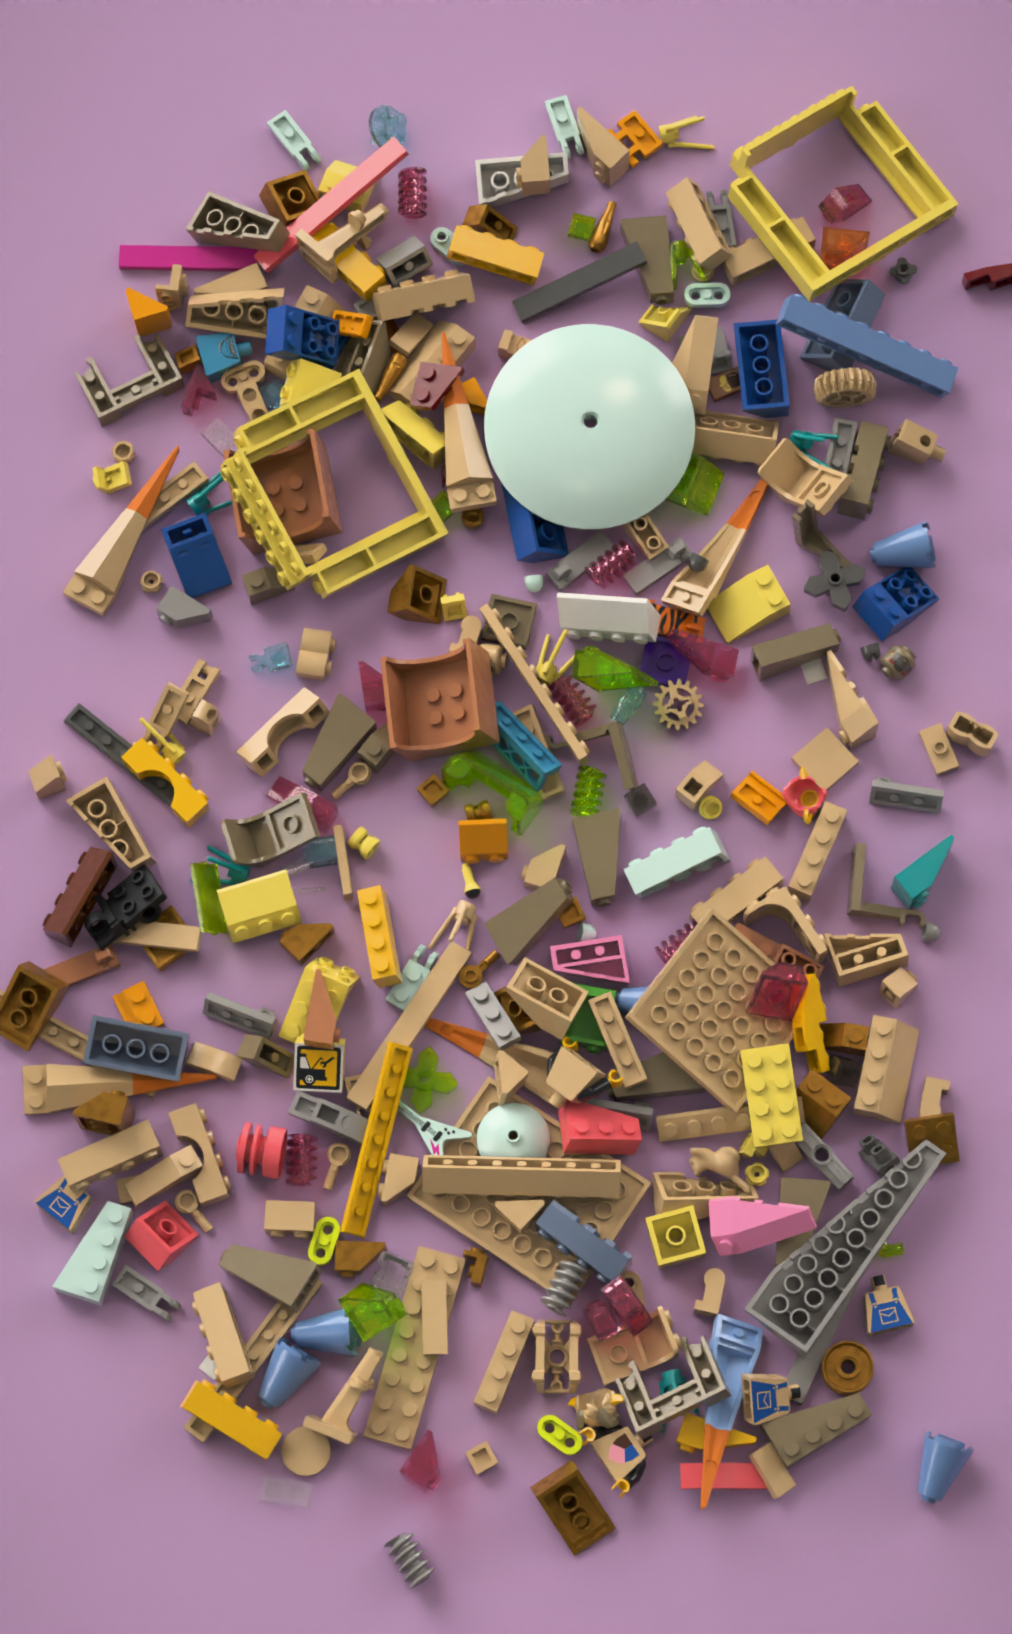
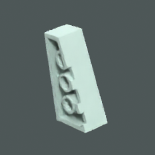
M107 1201L53 1284L52 1288L56 1292L102 1306L125 1241L124 1236L128 1232L134 1215L132 1209Z

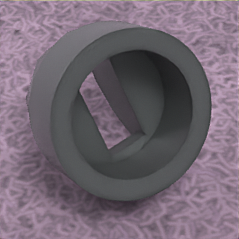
M694 552L688 562L689 568L695 572L703 571L709 563L707 559Z
M878 643L860 648L862 656L867 661L872 662L871 655L874 656L875 660L880 657L881 653Z

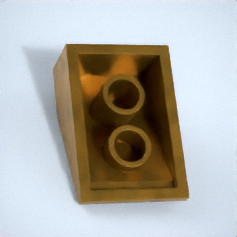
M30 961L19 964L0 1001V1035L24 1050L30 1051L60 1005L69 984Z
M572 1460L530 1487L574 1556L616 1529Z

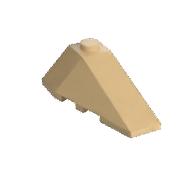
M829 650L826 652L825 661L840 730L838 735L844 745L848 744L849 748L853 749L876 737L879 722L864 697L859 699L853 681H846L847 675L844 668L833 652Z
M653 1172L654 1211L656 1215L693 1205L697 1220L709 1217L710 1199L734 1196L741 1197V1201L754 1202L755 1199L759 1200L754 1186L747 1184L750 1192L746 1193L729 1180H722L720 1183L707 1180L705 1176H699V1180L684 1177L685 1173Z

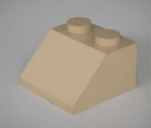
M546 135L540 136L521 158V167L516 168L517 188H522L523 196L550 193Z

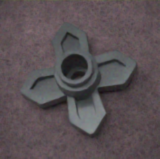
M824 550L818 560V566L822 575L809 577L804 586V593L814 598L826 594L831 598L833 607L845 612L852 600L847 587L860 585L865 576L866 569L856 564L840 569L837 555Z

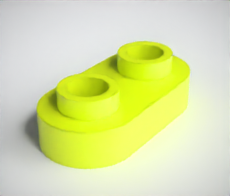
M324 1217L316 1224L308 1249V1256L312 1262L317 1263L319 1266L327 1265L333 1258L336 1240L338 1241L340 1236V1225L336 1219ZM332 1227L333 1232L327 1235L324 1233V1229ZM324 1250L325 1256L322 1258L317 1257V1251Z
M546 1415L539 1420L537 1425L539 1436L557 1450L568 1456L575 1455L581 1450L582 1437L569 1425L554 1415ZM552 1424L555 1428L552 1433L546 1432V1425ZM567 1439H573L575 1445L569 1448L565 1445Z

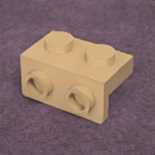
M173 264L170 285L156 284L155 287L158 302L168 306L169 310L182 309L184 296L188 297L189 283H187V274H184L182 265Z

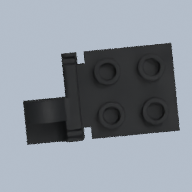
M143 864L107 893L109 899L106 900L100 893L95 897L103 913L93 912L89 914L84 920V926L98 947L103 951L121 935L125 934L128 937L130 935L128 932L130 928L133 931L137 930L134 926L137 922L141 921L142 923L149 924L156 921L161 915L159 905L168 897L150 869ZM99 921L98 924L91 926L94 922Z

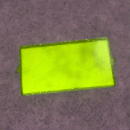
M206 861L190 863L200 933H208L212 936L227 934V923L217 890L221 889L218 865L209 864Z

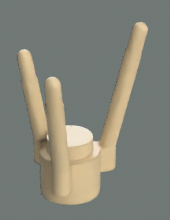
M460 900L457 907H453L450 915L428 945V949L433 948L454 919L456 923L448 940L452 942L460 925H467L469 922L466 950L470 951L474 926L478 918L475 915L476 906L467 901Z

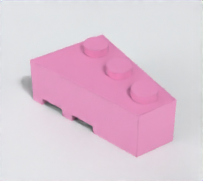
M622 935L555 945L549 948L553 972L628 985L630 983Z

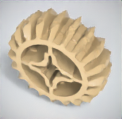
M858 367L833 369L830 372L826 371L824 374H820L815 379L813 390L818 404L825 407H857V405L865 404L875 397L877 384L872 372L866 369L860 370Z

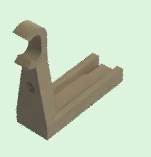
M807 499L805 505H802L792 515L796 543L818 557L822 555L824 550L836 554L840 569L852 565L826 536L818 530L815 504Z
M610 722L575 734L579 742L610 735L625 790L639 788L622 722ZM546 735L550 748L560 749L568 746L565 741L554 744L553 737Z
M856 843L852 849L847 915L896 919L900 927L906 922V916L917 917L919 919L918 926L921 929L925 925L926 918L919 910L865 902L864 905L861 904L866 844Z

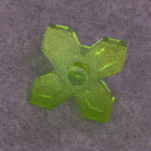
M431 1047L418 1054V1067L415 1069L408 1067L403 1088H414L411 1103L420 1114L432 1106V1091L449 1094L458 1087V1082L450 1072H436L439 1057ZM424 1077L430 1079L427 1082H421V1079Z

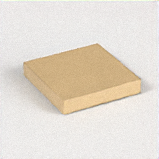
M825 728L791 758L800 769L805 767L806 772L816 781V784L826 790H829L859 764L854 755L828 728Z

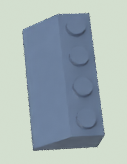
M846 279L833 287L825 306L828 308L827 310L834 313H843L849 317L848 319L854 322L866 323L871 328L872 322L886 294L869 279ZM809 339L799 357L803 361L829 372L833 369L852 367L854 359Z
M93 1015L83 1063L179 1082L190 1033Z

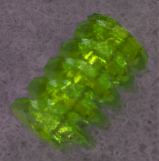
M578 766L580 772L576 774L578 781L574 785L576 790L573 792V797L575 799L571 802L573 808L570 810V814L580 817L599 813L600 811L595 809L594 806L602 805V802L597 800L596 797H602L603 792L597 789L605 787V784L600 782L599 779H605L607 775L595 767Z

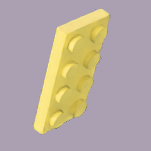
M789 1043L740 1050L754 1148L802 1142L803 1136Z

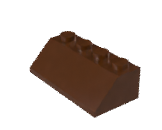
M90 847L87 852L84 851L78 861L79 867L75 873L72 872L67 879L66 885L68 886L65 892L60 893L56 898L54 904L56 907L53 913H49L44 919L43 930L47 936L70 948L72 947L84 926L85 918L91 914L97 903L95 897L99 893H103L118 866L113 853Z

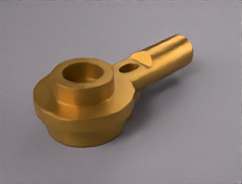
M494 949L478 965H466L459 973L461 985L468 989H473L480 985L483 979L482 973L501 957L500 954Z

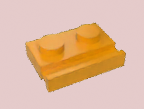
M751 771L730 795L734 801L767 826L780 813L782 808L787 805L781 792L754 771Z
M144 981L112 996L124 1021L154 1027L165 1025Z

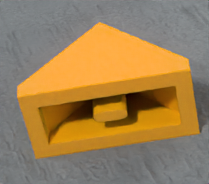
M475 377L463 382L462 386L471 412L485 416L487 399Z

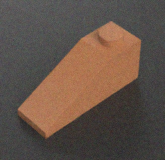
M316 969L303 1041L305 1046L334 1050V1044L340 1041L341 1029L338 1028L322 972Z

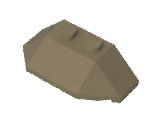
M373 320L367 339L351 337L344 346L335 370L342 373L341 377L360 369L373 395H375L382 374L391 355L386 323Z

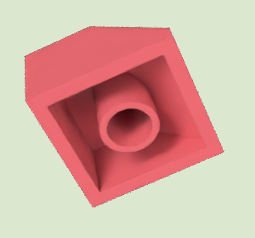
M165 1200L137 1218L124 1237L159 1271L176 1259L199 1234Z

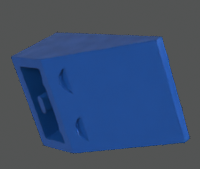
M289 305L268 309L265 354L283 360L294 361L302 358L315 364L336 366L340 321Z
M205 513L161 529L186 595L196 598L232 584Z
M903 567L864 590L852 608L879 639L884 641L939 600V597L913 568Z

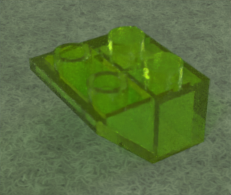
M692 453L680 482L665 500L708 516L725 473L704 457Z

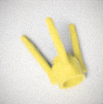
M694 116L672 124L659 126L661 141L663 144L667 143L668 148L683 147L709 150L715 148L713 145L675 142V139H679V128L704 121L705 117Z
M567 629L563 631L548 662H544L550 635L547 634L536 670L540 675L537 678L538 681L548 686L552 682L557 683L561 675L578 658L576 654L573 655L556 672L557 667L553 662L568 633Z
M142 717L139 719L145 728L164 745V748L161 750L164 755L160 756L163 759L168 757L176 766L186 755L185 747L178 742L172 732L169 735L171 741L167 742Z

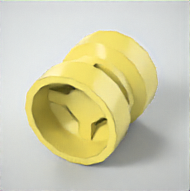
M361 826L350 837L347 845L353 850L357 849L360 855L367 860L377 850L381 841L375 836L371 837L368 831Z

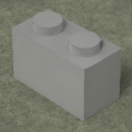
M415 236L375 258L377 264L386 272V280L394 287L400 284L399 282L409 279L433 264L425 245Z

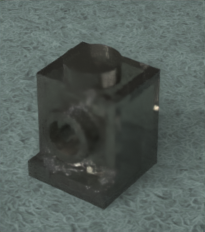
M831 1054L829 1058L830 1071H826V1073L833 1077V1084L856 1089L863 1065L854 1059Z

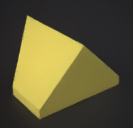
M651 305L639 320V324L668 342L693 308L661 306L656 308L655 305Z

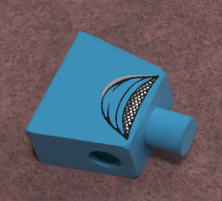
M231 333L195 336L208 384L221 380L224 372L242 365L240 357L253 354L250 341L236 344L234 335Z

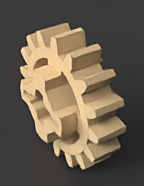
M678 679L677 684L674 685L669 680V687L666 688L661 685L660 688L663 692L661 694L655 693L659 701L653 702V705L658 706L659 710H656L654 714H661L662 717L659 722L667 721V728L669 729L673 724H675L676 730H680L681 725L689 729V722L691 721L696 724L698 722L695 716L703 715L698 711L699 708L705 707V704L699 703V699L703 697V694L697 695L695 692L698 690V687L695 686L691 689L690 681L682 685L681 679ZM678 688L688 691L691 695L687 697L680 695ZM669 692L671 698L668 704L663 706V700ZM676 698L679 701L689 700V702L682 706V711H679L678 708H668L676 703ZM694 704V710L688 717L687 710L689 705ZM675 713L680 721L673 720L666 714Z

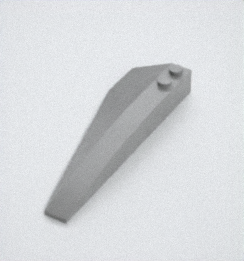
M924 1140L904 1157L899 1164L890 1169L879 1181L870 1186L859 1198L855 1199L830 1220L825 1227L809 1238L798 1250L796 1249L785 1261L776 1266L747 1305L745 1311L782 1342L806 1358L912 1206L946 1153L928 1140Z

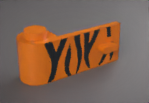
M648 599L661 615L657 634L694 643L698 646L701 645L706 618L655 604V601Z

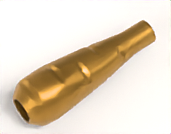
M613 201L608 202L606 210L596 224L588 241V247L594 253L603 252L607 246L613 215L617 206Z
M394 353L390 357L374 395L377 402L380 403L383 400L385 394L406 368L408 360L403 353Z

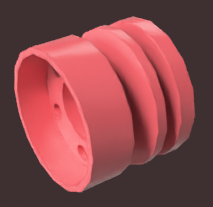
M246 1122L237 1144V1173L244 1174L247 1164H249V1174L254 1175L258 1165H261L263 1177L279 1180L286 1153L287 1128L271 1126L266 1137L263 1136L261 1124L256 1126L255 1133L252 1134L253 1124Z

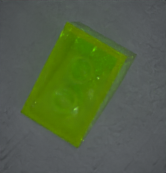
M586 646L585 649L575 650L572 677L597 692L658 686L657 680L639 669L600 651L598 647Z

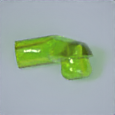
M886 1242L878 1255L882 1258L903 1255V1243L889 1245Z

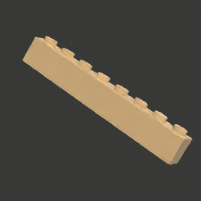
M424 1155L423 1193H430L432 1195L447 1193L459 1196L478 1194L480 1196L504 1195L506 1197L527 1195L529 1197L552 1196L555 1198L566 1196L581 1199L588 1197H601L603 1199L620 1198L621 1160Z

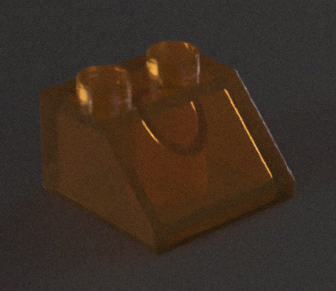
M823 227L819 258L829 270H832L867 249L870 232Z

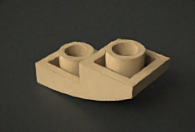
M194 1042L185 1064L205 1074L210 1072L229 1082H233L242 1059L215 1047Z

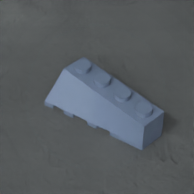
M553 1200L535 1223V1227L538 1229L537 1234L546 1241L552 1239L558 1244L556 1248L566 1256L569 1254L577 1258L576 1263L586 1270L590 1268L597 1274L595 1276L596 1279L606 1286L611 1284L614 1287L632 1264L633 1255L627 1251L621 1254L616 1243L610 1239L601 1240L599 1238L601 1235L596 1229L586 1223L581 1225L579 1223L581 1220L576 1215Z

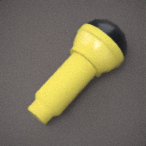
M468 863L462 864V872L466 883L464 893L468 898L475 899L480 895L481 889L474 880L471 867Z

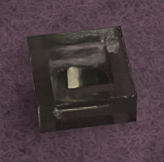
M645 783L624 795V799L636 817L657 805L656 800Z

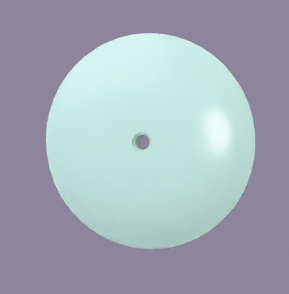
M580 324L562 327L542 334L519 349L508 360L495 379L489 393L484 417V435L489 459L495 473L507 491L522 506L535 515L557 525L583 530H598L632 522L652 511L671 494L684 475L691 458L695 439V416L690 394L684 380L670 360L659 349L641 337L623 329L597 324ZM591 419L596 422V426L588 428L584 425V422Z

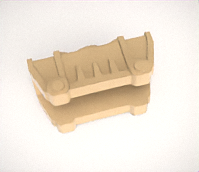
M538 1319L534 1327H532V1334L536 1336V1360L532 1380L535 1382L538 1393H576L577 1385L580 1383V1380L582 1381V1373L578 1371L579 1337L582 1335V1327L578 1325L577 1320ZM545 1324H550L552 1332L555 1333V1339H551V1345L545 1339ZM565 1324H570V1339L563 1346V1339H560V1333L564 1330ZM555 1350H559L564 1354V1360L559 1364H555L550 1360V1354ZM551 1368V1375H554V1381H552L549 1389H544V1375ZM563 1368L569 1375V1390H564L562 1382L559 1381L560 1375H563Z

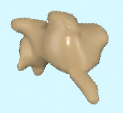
M721 1147L718 1151L713 1152L708 1148H690V1153L693 1157L689 1159V1164L694 1171L695 1177H699L703 1171L711 1170L729 1178L744 1192H750L747 1183L738 1177L740 1155L733 1147Z

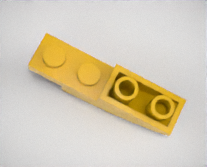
M816 973L803 974L798 978L793 999L792 1029L796 1052H805L809 1072L813 1069L817 1073L830 1071L829 1056L823 1042L824 1034L819 1023L827 1021L826 1007L822 1002L820 993V982L816 977Z

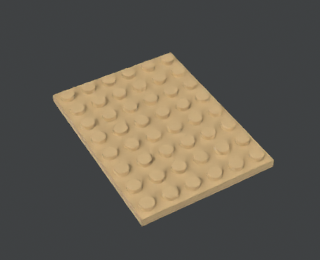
M488 1076L454 1126L471 1132L473 1137L470 1139L446 1141L443 1146L444 1155L480 1156L477 1147L479 1125L488 1112L500 1106L497 1099L496 1081ZM514 1094L506 1102L530 1106L544 1118L550 1132V1146L545 1158L616 1160L608 1154H564L560 1123L517 1094ZM511 1132L508 1137L511 1140H515L518 1135L515 1132ZM621 1163L620 1198L603 1199L601 1197H588L581 1199L566 1196L555 1198L552 1196L529 1197L527 1195L506 1197L504 1195L480 1196L478 1194L459 1196L447 1193L432 1195L430 1193H423L422 1173L408 1193L407 1198L546 1290L547 1287L553 1288L550 1284L551 1279H558L554 1272L562 1270L559 1267L561 1261H570L577 1264V1258L571 1254L566 1256L556 1248L558 1245L552 1239L546 1241L537 1234L538 1229L535 1227V1223L553 1200L576 1215L581 1220L579 1222L581 1225L586 1223L596 1229L601 1235L599 1237L601 1240L610 1239L614 1241L651 1186V1182ZM544 1200L545 1209L520 1234L495 1210V1201ZM590 1268L588 1269L589 1274L581 1273L580 1275L585 1280V1283L593 1273ZM577 1282L576 1285L582 1289L585 1283ZM577 1291L571 1292L575 1297L579 1294ZM567 1300L568 1304L571 1306L574 1300Z

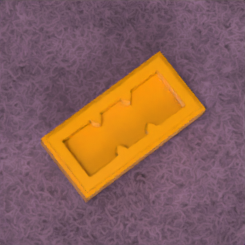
M334 310L332 316L333 319L340 321L339 335L367 339L374 317L367 314Z

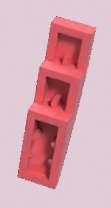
M680 1463L681 1490L702 1488L703 1463ZM720 1463L712 1490H768L753 1463Z

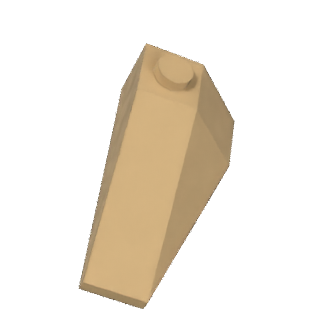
M695 315L672 364L684 380L690 394L694 413L706 414L718 318Z

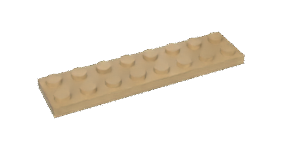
M422 1246L418 1247L364 1431V1437L412 1450L439 1355L423 1356L421 1280H446L448 1326L465 1267V1258Z

